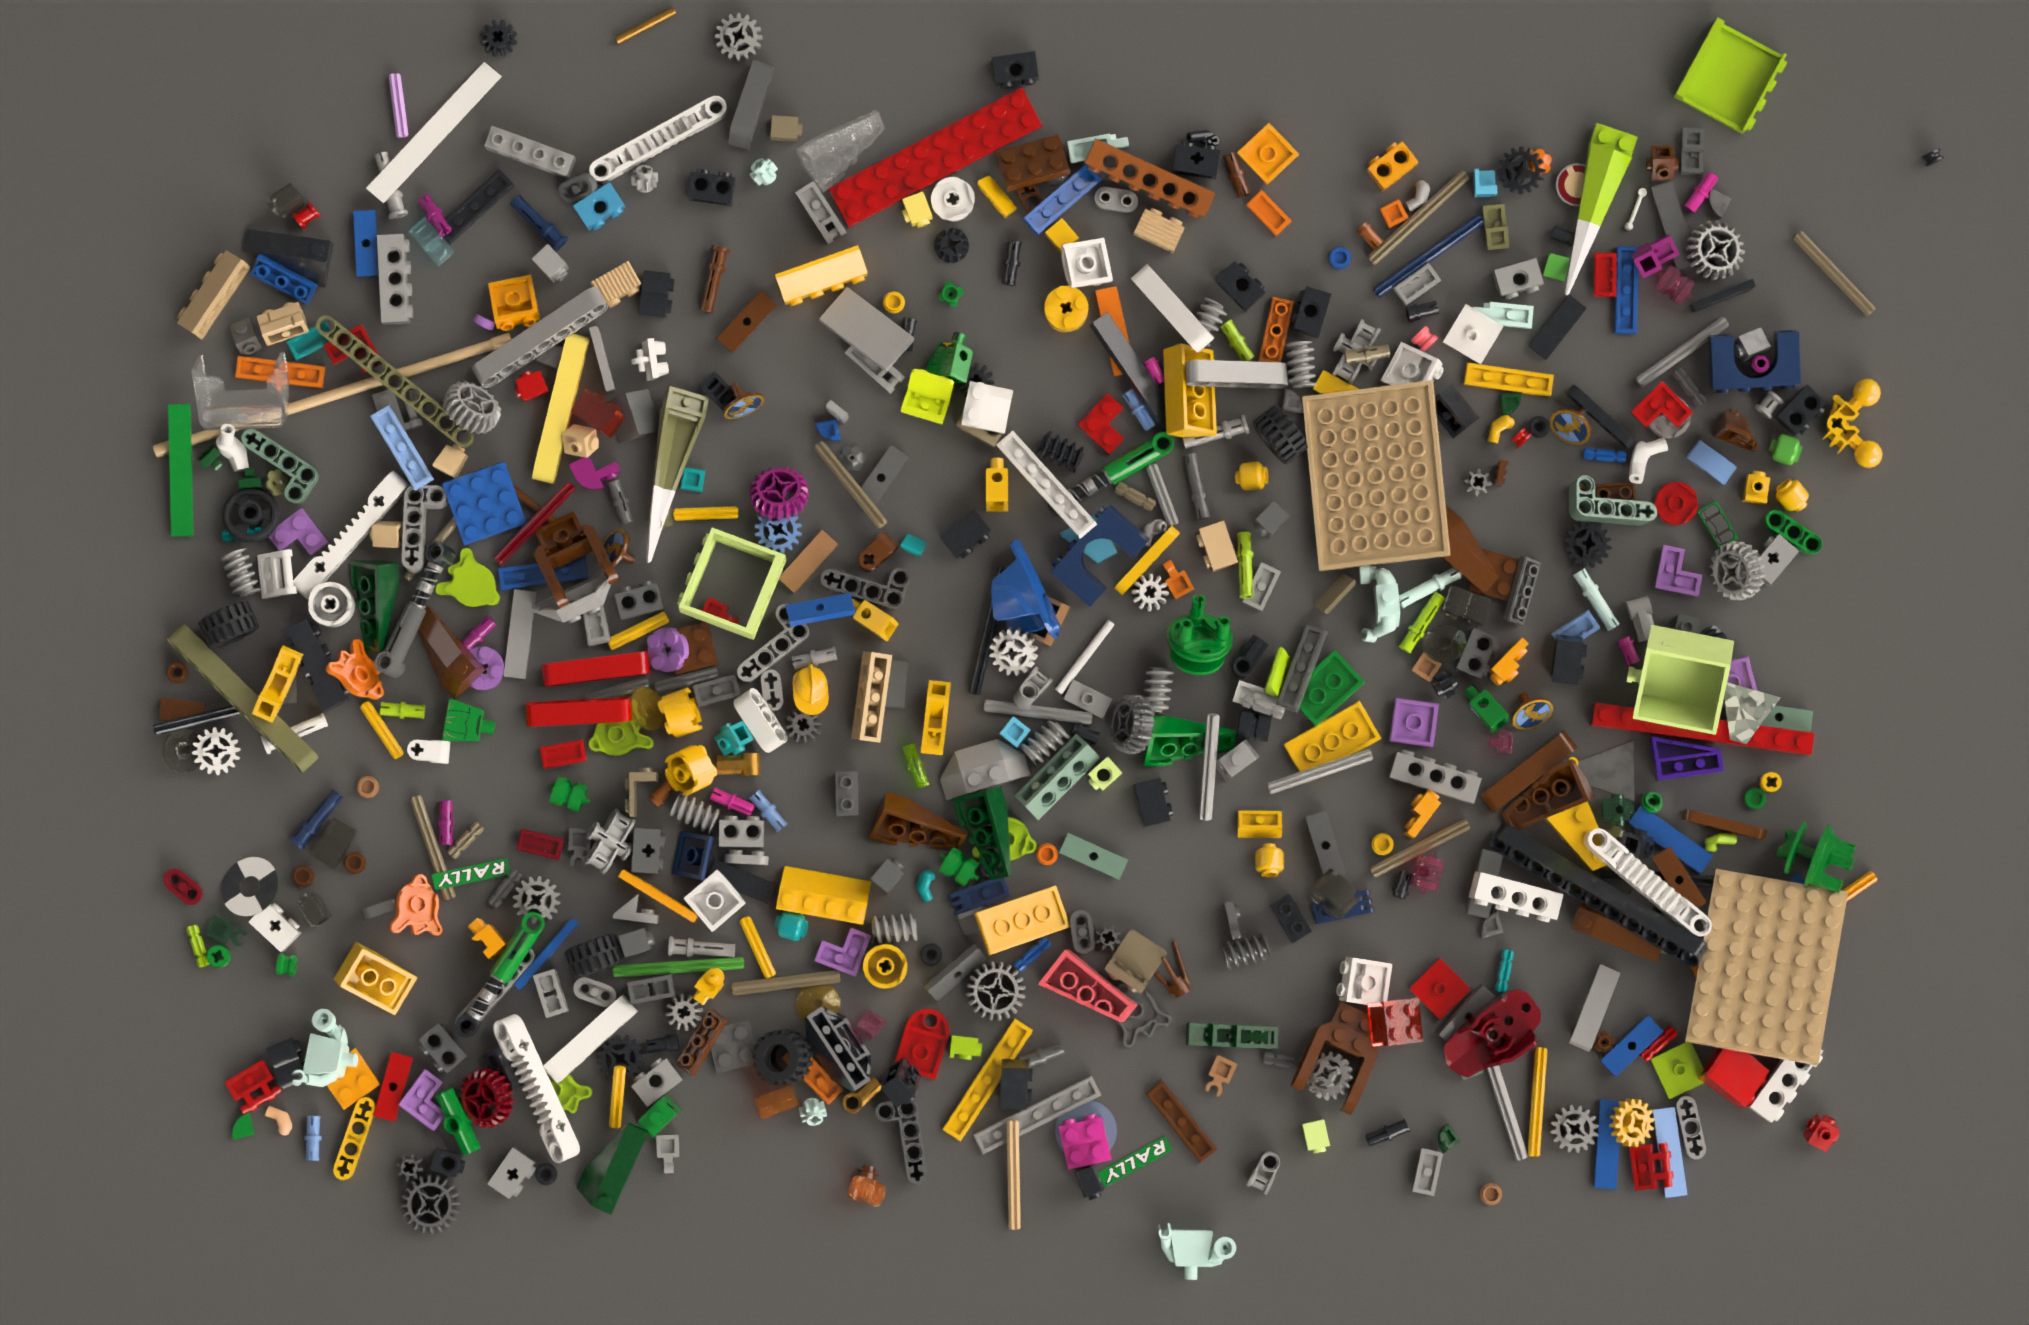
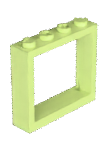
M711 528L710 533H706V536L703 538L702 545L704 547L702 552H698L695 557V569L693 573L689 572L685 585L688 586L685 593L681 592L677 604L679 605L680 613L754 640L786 563V556L718 529ZM716 542L773 562L746 627L690 607Z

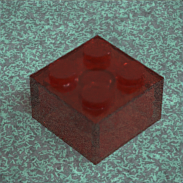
M1419 998L1367 1003L1372 1047L1424 1042Z

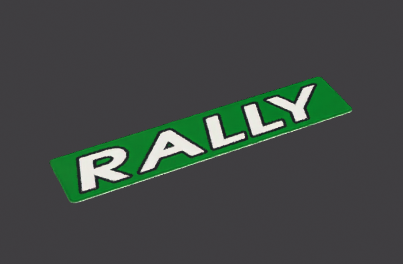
M505 858L432 874L435 890L508 875L510 868L508 859Z
M1163 1136L1099 1171L1098 1175L1103 1185L1107 1187L1171 1152L1172 1148L1166 1137Z

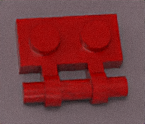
M264 1059L225 1081L235 1101L244 1097L247 1102L240 1106L243 1114L259 1109V1105L268 1100H274L276 1095L283 1092L279 1084L272 1088L269 1087L268 1082L275 1078ZM261 1087L264 1093L253 1098L250 1093Z
M1667 1142L1659 1143V1152L1654 1153L1653 1144L1629 1147L1635 1191L1657 1189L1659 1179H1663L1664 1188L1673 1187L1672 1178H1674V1174L1671 1171L1669 1160L1671 1158V1151H1668ZM1655 1160H1661L1662 1172H1656Z

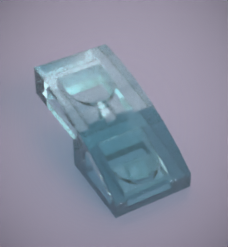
M425 217L408 231L438 267L455 253L448 243L438 235V232Z

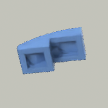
M1701 440L1697 441L1686 457L1722 485L1726 484L1737 468Z

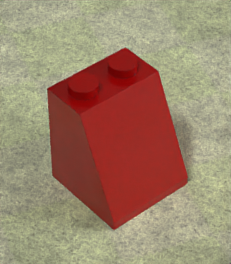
M1717 1048L1698 1079L1742 1109L1753 1104L1757 1097L1754 1095L1758 1088L1762 1089L1769 1079L1766 1077L1769 1070L1749 1053Z

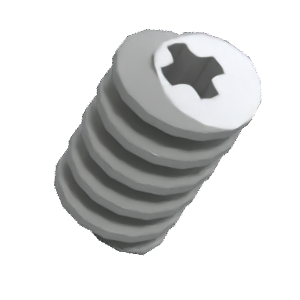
M1205 297L1204 301L1208 305L1201 304L1200 309L1203 312H1197L1196 317L1212 335L1211 330H1219L1215 323L1222 324L1223 322L1219 315L1226 316L1227 313L1223 310L1224 306Z
M1311 341L1292 342L1286 345L1287 349L1292 350L1286 356L1293 359L1287 362V366L1293 368L1288 371V375L1293 376V378L1288 380V383L1295 385L1293 386L1295 388L1316 386V383L1310 382L1311 378L1316 377V374L1309 373V370L1315 368L1314 365L1309 364V361L1315 359V357L1308 355L1309 352L1314 351V348L1308 347V344L1312 343Z
M247 548L230 552L221 558L222 562L228 563L224 566V570L231 571L227 574V578L234 579L230 582V587H237L232 592L234 596L244 597L261 590L260 588H253L258 580L250 579L255 572L247 570L252 566V563H245V560L250 556L242 555V552Z
M1149 667L1153 670L1146 672V675L1151 679L1145 680V684L1150 686V688L1143 691L1149 695L1145 699H1148L1153 706L1152 711L1154 713L1165 714L1162 710L1169 709V706L1164 704V701L1170 700V697L1166 696L1165 693L1172 690L1166 684L1173 683V680L1169 679L1167 675L1174 674V671Z
M1049 720L1047 722L1049 729L1042 726V735L1035 732L1036 740L1029 737L1027 739L1029 746L1021 744L1022 750L1035 765V760L1041 763L1044 762L1042 754L1048 757L1051 756L1049 748L1054 751L1057 750L1056 742L1060 745L1064 744L1062 737L1070 739V736L1057 722L1054 723Z
M679 795L669 815L673 816L678 812V820L686 816V824L693 820L694 828L701 824V831L704 832L709 828L710 834L718 819L719 809L711 813V805L703 809V801L696 805L695 797L688 801V796L683 795L680 797Z
M911 913L908 914L907 920L900 914L897 921L894 915L890 916L889 921H887L885 915H882L880 922H878L876 916H873V942L875 937H877L879 943H882L884 937H886L888 942H891L893 936L897 942H900L902 935L905 941H909L910 935H912L914 941H917L916 919H913Z

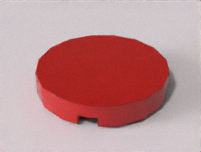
M1671 482L1658 490L1654 498V505L1657 508V516L1663 522L1679 526L1689 522L1695 516L1698 510V499L1696 492L1689 485L1683 482Z

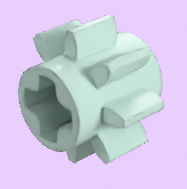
M760 158L751 165L753 172L749 175L759 186L762 183L763 185H769L776 179L775 171L778 168L769 158L766 160Z
M816 1098L805 1100L803 1107H799L802 1122L807 1121V1124L811 1126L820 1124L823 1121V1117L827 1116L824 1102H819Z

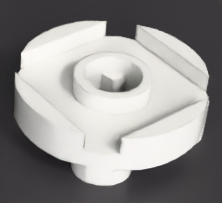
M948 177L939 181L931 195V204L934 212L942 220L950 222L966 218L972 212L975 203L972 187L957 177ZM949 194L959 197L956 205L947 203L946 200L949 199Z

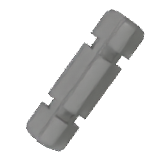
M1248 694L1244 696L1242 701L1243 707L1249 709L1252 707L1254 711L1269 716L1272 714L1277 719H1281L1285 712V708L1280 705L1274 706V703L1260 698L1254 699V696Z

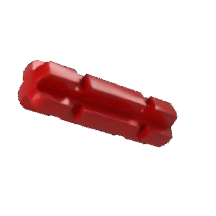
M1668 1026L1664 1029V1033L1660 1034L1639 1054L1644 1061H1649L1654 1053L1657 1054L1669 1043V1039L1672 1040L1677 1035L1673 1027Z

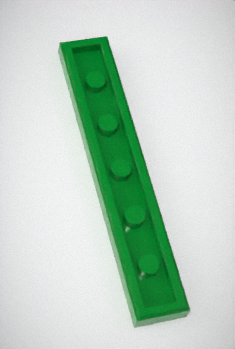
M168 404L171 536H194L191 404Z

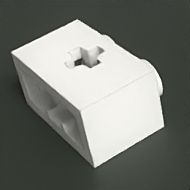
M274 902L262 912L254 915L249 923L280 952H284L301 934L298 930L300 925L291 917L287 920L282 915L283 909ZM280 921L279 926L281 930L273 931L274 925L272 922Z

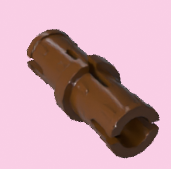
M1236 152L1223 156L1230 174L1228 175L1229 180H1232L1237 197L1240 198L1243 195L1250 194L1251 191L1244 177L1245 171L1241 169Z

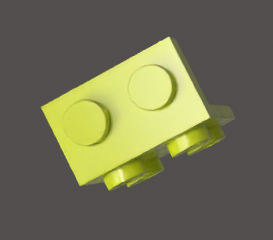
M912 369L901 412L943 425L954 381L946 376L928 373L923 369Z

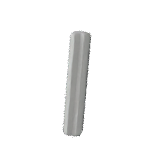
M1151 464L1146 467L1148 476L1167 526H1174L1179 522L1158 465Z

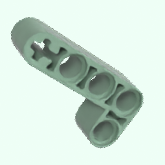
M255 429L246 430L241 437L243 445L290 475L292 479L286 486L284 495L293 504L303 503L318 482V471ZM249 436H255L258 441L263 443L261 447L253 442L250 444ZM270 446L276 447V454L273 457H267L266 450ZM288 458H293L295 461L291 469L284 467V462ZM306 470H312L313 477L309 481H304L302 478ZM295 488H299L301 491L298 499H292L290 496L291 491Z
M1583 475L1569 485V514L1574 520L1643 526L1657 516V508L1650 502L1595 497V482L1590 476ZM1579 483L1585 487V492L1580 489ZM1579 504L1584 507L1585 513L1581 512ZM1600 506L1605 509V515L1601 513ZM1621 508L1625 510L1626 516L1622 515Z

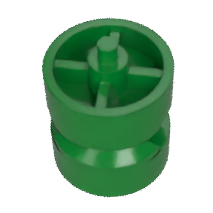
M558 776L556 783L553 786L549 785L547 788L551 790L549 802L558 806L565 803L569 810L579 813L583 804L590 803V799H587L586 796L589 786L581 783L572 785L571 780Z
M953 847L949 854L943 855L941 853L939 856L943 859L939 872L948 877L954 875L955 881L965 887L970 879H978L979 876L976 875L975 870L979 862L970 857L964 859V853Z

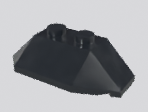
M823 1006L805 1017L807 1043H810L811 1050L832 1081L852 1092L871 1081V1054L847 1017L827 1010Z

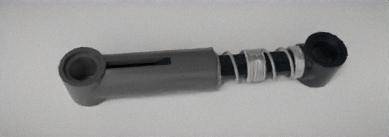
M439 541L431 542L427 546L425 556L428 561L426 565L428 568L424 569V577L420 578L416 586L417 592L412 596L413 601L406 602L384 652L378 654L375 659L376 670L391 678H398L405 670L404 659L426 614L424 609L426 606L424 604L427 599H430L428 596L429 594L432 595L431 593L435 589L434 583L438 581L436 579L438 574H441L443 568L450 567L455 561V551Z

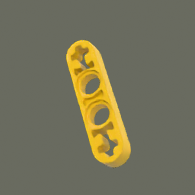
M1171 526L1114 588L1123 595L1176 539L1180 532L1174 526Z
M370 1097L359 1099L351 1116L333 1168L334 1175L340 1180L352 1177L358 1163L376 1108L375 1101ZM366 1101L372 1107L371 1111H366L364 1116L369 1117L368 1122L363 1118H356V1114L362 1115L363 1108L360 1105L366 1103ZM355 1122H362L364 1124L365 1130L360 1135L353 1132L352 1127ZM350 1142L357 1146V1152L354 1155H348L345 1151V1146ZM342 1155L347 1159H354L353 1164L348 1162L347 1169L350 1171L349 1174L345 1173L344 1176H341V1171L338 1170V1167H342L345 1163V1160H341Z

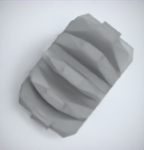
M683 993L680 994L681 1002L676 997H672V1001L676 1005L667 1004L666 1006L673 1009V1012L665 1014L668 1017H674L669 1021L670 1025L678 1021L676 1025L677 1030L684 1023V1030L688 1031L689 1022L692 1027H697V1024L693 1021L694 1018L699 1021L702 1020V1017L696 1015V1012H703V1008L695 1009L699 1002L691 1003L693 999L691 994L688 996L687 1001H685V995ZM687 1006L689 1008L687 1011H690V1015L681 1018L679 1016L681 1013H678L679 1009H684Z

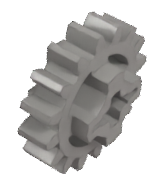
M740 13L737 14V18H733L730 14L729 21L722 19L723 27L717 26L720 34L715 35V39L720 40L716 44L717 48L723 47L721 54L729 53V60L736 56L738 62H740L741 56L749 60V53L755 56L754 48H761V44L757 41L763 40L762 35L757 34L761 31V28L754 27L757 21L754 19L750 22L749 15H746L743 19ZM739 23L737 27L730 28L731 25ZM748 27L753 32V38L747 35ZM742 31V36L744 39H739L738 42H736L734 35L738 36L739 33H741ZM724 36L730 39V47L725 44ZM744 46L748 47L743 51H739V48H742Z
M538 876L537 881H534L533 877H529L528 884L525 881H521L523 888L516 887L519 895L513 896V899L518 900V903L514 904L513 907L520 908L517 915H526L532 909H538L544 918L553 919L551 912L558 913L555 905L561 904L560 901H556V897H559L561 894L554 893L557 886L552 885L550 887V880L547 879L545 882H542L541 876ZM540 885L545 887V889L539 892L535 891L532 886ZM526 893L528 895L527 902L523 905L522 898L523 894ZM533 895H544L540 899L541 905H531L534 901ZM551 895V905L548 908L546 902L547 898ZM532 917V924H536L537 918Z
M1331 1051L1328 1056L1321 1053V1059L1317 1058L1306 1083L1310 1086L1309 1090L1315 1093L1318 1098L1323 1096L1327 1101L1330 1096L1336 1100L1338 1093L1344 1096L1345 1092L1343 1089H1350L1351 1086L1348 1084V1081L1353 1080V1077L1349 1075L1353 1071L1348 1066L1349 1061L1343 1059V1056L1339 1053L1336 1056ZM1331 1063H1336V1064H1338L1340 1067H1338V1066H1334V1067H1333V1066L1331 1065ZM1318 1085H1325L1327 1089H1322Z
M1569 1105V1111L1561 1108V1115L1554 1114L1557 1121L1550 1123L1555 1126V1129L1550 1131L1551 1134H1556L1553 1142L1560 1141L1559 1148L1562 1149L1564 1146H1567V1152L1569 1153L1572 1148L1575 1149L1576 1153L1580 1152V1147L1588 1150L1586 1144H1594L1591 1138L1592 1136H1598L1594 1129L1599 1126L1592 1123L1596 1117H1589L1590 1110L1586 1109L1582 1112V1106L1579 1105L1576 1110H1574L1573 1105ZM1571 1114L1579 1115L1575 1120L1566 1118V1116ZM1586 1121L1589 1126L1588 1134L1584 1130V1124ZM1566 1123L1578 1124L1577 1129L1582 1135L1578 1133L1570 1134L1571 1128ZM1560 1124L1564 1126L1565 1134L1563 1137L1560 1134ZM1574 1138L1583 1140L1577 1144H1570Z

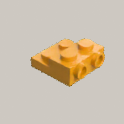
M531 274L488 283L497 329L510 331L515 325L523 324L529 327L534 325L536 321H540Z
M1524 638L1519 639L1488 671L1491 674L1490 680L1497 686L1501 685L1504 681L1510 682L1519 673L1516 669L1520 665L1516 661L1528 651L1525 647L1529 643Z
M1427 790L1423 795L1418 794L1410 804L1413 806L1411 812L1417 816L1416 818L1414 816L1411 817L1404 826L1407 829L1404 834L1410 839L1416 837L1441 804L1438 801L1439 796L1432 790Z

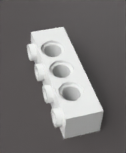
M1475 872L1469 898L1475 899L1474 903L1487 906L1488 903L1496 904L1495 909L1508 912L1509 908L1515 909L1517 915L1529 917V913L1537 915L1536 920L1549 923L1550 919H1558L1564 894L1482 872ZM1496 886L1499 894L1496 898H1493L1491 890ZM1515 892L1519 894V901L1516 904L1512 902V895ZM1537 897L1540 900V906L1534 909L1532 902Z
M1821 1049V1053H1820L1819 1063L1821 1062V1060H1822V1058H1823V1057L1821 1056V1054H1822V1052H1823L1822 1049ZM1781 1059L1769 1075L1767 1083L1757 1092V1097L1749 1108L1768 1122L1778 1121L1784 1113L1782 1108L1786 1102L1791 1103L1797 1095V1092H1795L1799 1084H1805L1810 1077V1074H1808L1812 1066L1817 1067L1818 1065L1805 1063L1804 1067L1799 1069L1796 1067L1795 1061ZM1785 1074L1792 1076V1083L1789 1086H1784L1782 1083V1077ZM1772 1092L1779 1094L1780 1099L1776 1104H1772L1769 1101V1095Z

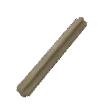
M1800 231L1793 238L1802 250L1866 316H1869L1875 310V306L1803 231Z
M823 441L814 446L815 451L879 529L886 525V518Z
M413 796L410 798V802L434 872L447 871L422 796ZM453 887L441 889L444 900L455 898L456 895Z
M1463 819L1369 868L1373 877H1378L1470 829V825L1466 819Z
M839 970L735 982L732 983L731 988L732 994L738 996L839 983L841 977Z

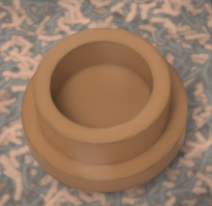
M362 777L358 781L357 791L362 797L372 798L379 791V783L374 777Z
M1494 1183L1485 1184L1480 1190V1198L1487 1205H1495L1502 1198V1190Z

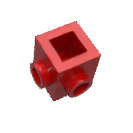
M1816 1113L1814 1118L1808 1121L1803 1137L1809 1144L1827 1152L1831 1144L1837 1141L1840 1129L1835 1124V1119L1826 1114L1823 1117Z

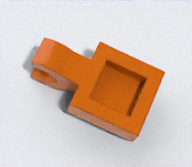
M1171 560L1162 564L1170 576L1169 579L1165 580V583H1167L1175 600L1195 589L1186 572L1183 570L1178 573Z

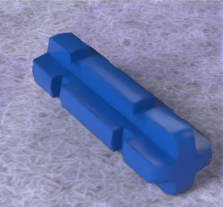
M1585 448L1583 451L1584 460L1595 459V461L1625 463L1627 457L1626 451L1619 450L1614 452V450L1608 449L1594 450V448Z
M1045 936L1037 941L1038 944H1034L1028 949L1021 959L1018 958L1013 963L1019 972L1023 971L1028 963L1031 964L1040 956L1043 950L1051 946V942Z

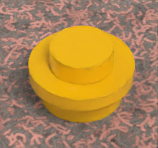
M895 291L886 294L883 299L885 310L892 314L902 311L905 306L904 297Z
M1380 833L1372 839L1371 846L1376 854L1386 855L1392 851L1394 843L1388 834Z

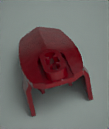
M1515 989L1499 995L1461 1026L1444 1044V1058L1447 1067L1455 1073L1469 1078L1483 1069L1512 1062L1536 1046L1537 1037L1533 1031L1541 1022V1010L1528 992ZM1523 1003H1526L1528 1005V1009L1526 1011H1522L1521 1009ZM1507 1016L1512 1017L1508 1025L1504 1023V1018Z

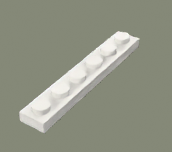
M1014 431L996 444L1000 451L1079 538H1082L1097 525L1093 518Z

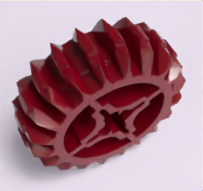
M480 1068L470 1072L463 1079L464 1084L459 1087L462 1092L458 1096L462 1098L460 1104L464 1106L463 1111L467 1112L468 1119L473 1120V1125H480L481 1128H493L502 1124L510 1117L509 1112L514 1109L511 1106L515 1101L511 1098L514 1092L508 1088L511 1083H505L506 1076H500L499 1071H493L492 1068Z

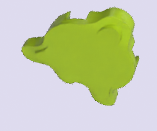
M469 548L462 549L460 561L448 568L449 574L452 575V580L437 584L435 589L438 595H451L468 607L495 606L500 601L494 575L489 569L475 560L473 552Z
M632 699V720L598 723L593 737L589 740L591 750L595 752L601 751L611 756H622L635 748L651 749L654 746V741L651 737L639 733V729L644 726L645 721L635 714V702Z
M1008 817L1010 861H1013L1025 854L1033 853L1036 850L1037 844L1030 837L1028 829L1020 820ZM975 846L972 854L974 857L979 858L980 853Z
M547 1073L563 1110L575 1113L578 1109L579 1101L592 1096V1088L578 1084L570 1074L557 1084Z

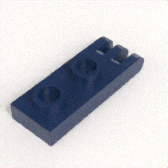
M1000 878L990 879L947 896L948 899L958 898V901L950 903L952 908L958 905L961 906V909L953 912L954 916L1011 895L1005 879Z
M1370 890L1313 902L1312 908L1316 924L1375 912L1374 907L1366 909L1364 907L1366 904L1373 903L1372 899L1363 900L1362 896L1370 895Z

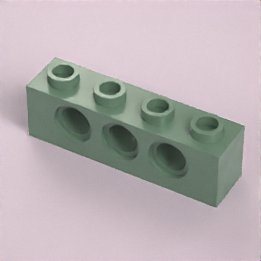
M1075 734L1014 797L1039 820L1100 757L1081 737Z

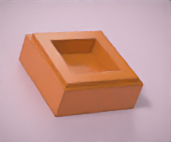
M1399 199L1379 209L1388 229L1409 219Z

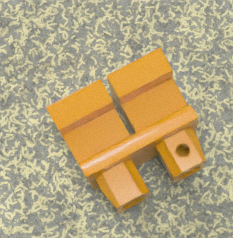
M479 918L468 925L475 934L472 939L484 942L488 947L483 951L488 959L494 960L502 953L507 945V941L493 925H486Z

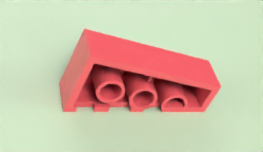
M1064 950L1038 983V985L1119 1022H1125L1138 1005L1071 950Z

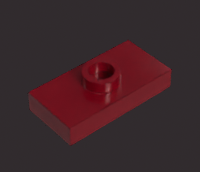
M521 828L516 850L560 860L565 839Z

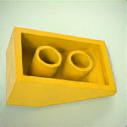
M355 942L334 977V981L347 991L396 1015L418 977L377 952Z

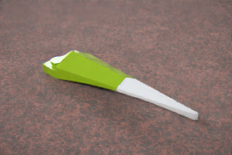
M1595 123L1588 144L1583 188L1565 295H1568L1632 159L1633 150L1638 138L1637 136L1599 123Z

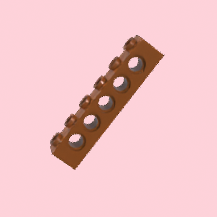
M1096 138L1084 163L1088 164L1087 169L1098 174L1100 170L1108 173L1107 178L1119 183L1120 179L1128 182V188L1137 192L1141 188L1148 192V197L1157 201L1161 197L1168 201L1166 205L1177 210L1183 207L1188 210L1186 214L1199 219V216H1206L1216 194L1209 189ZM1108 155L1115 158V164L1110 168L1103 165V159ZM1126 165H1133L1135 167L1134 175L1130 177L1125 176L1123 168ZM1146 174H1153L1155 176V182L1150 186L1143 183V177ZM1166 183H1173L1175 186V191L1170 195H1166L1163 192V186ZM1186 192H1192L1195 195L1194 201L1190 204L1183 202V195Z

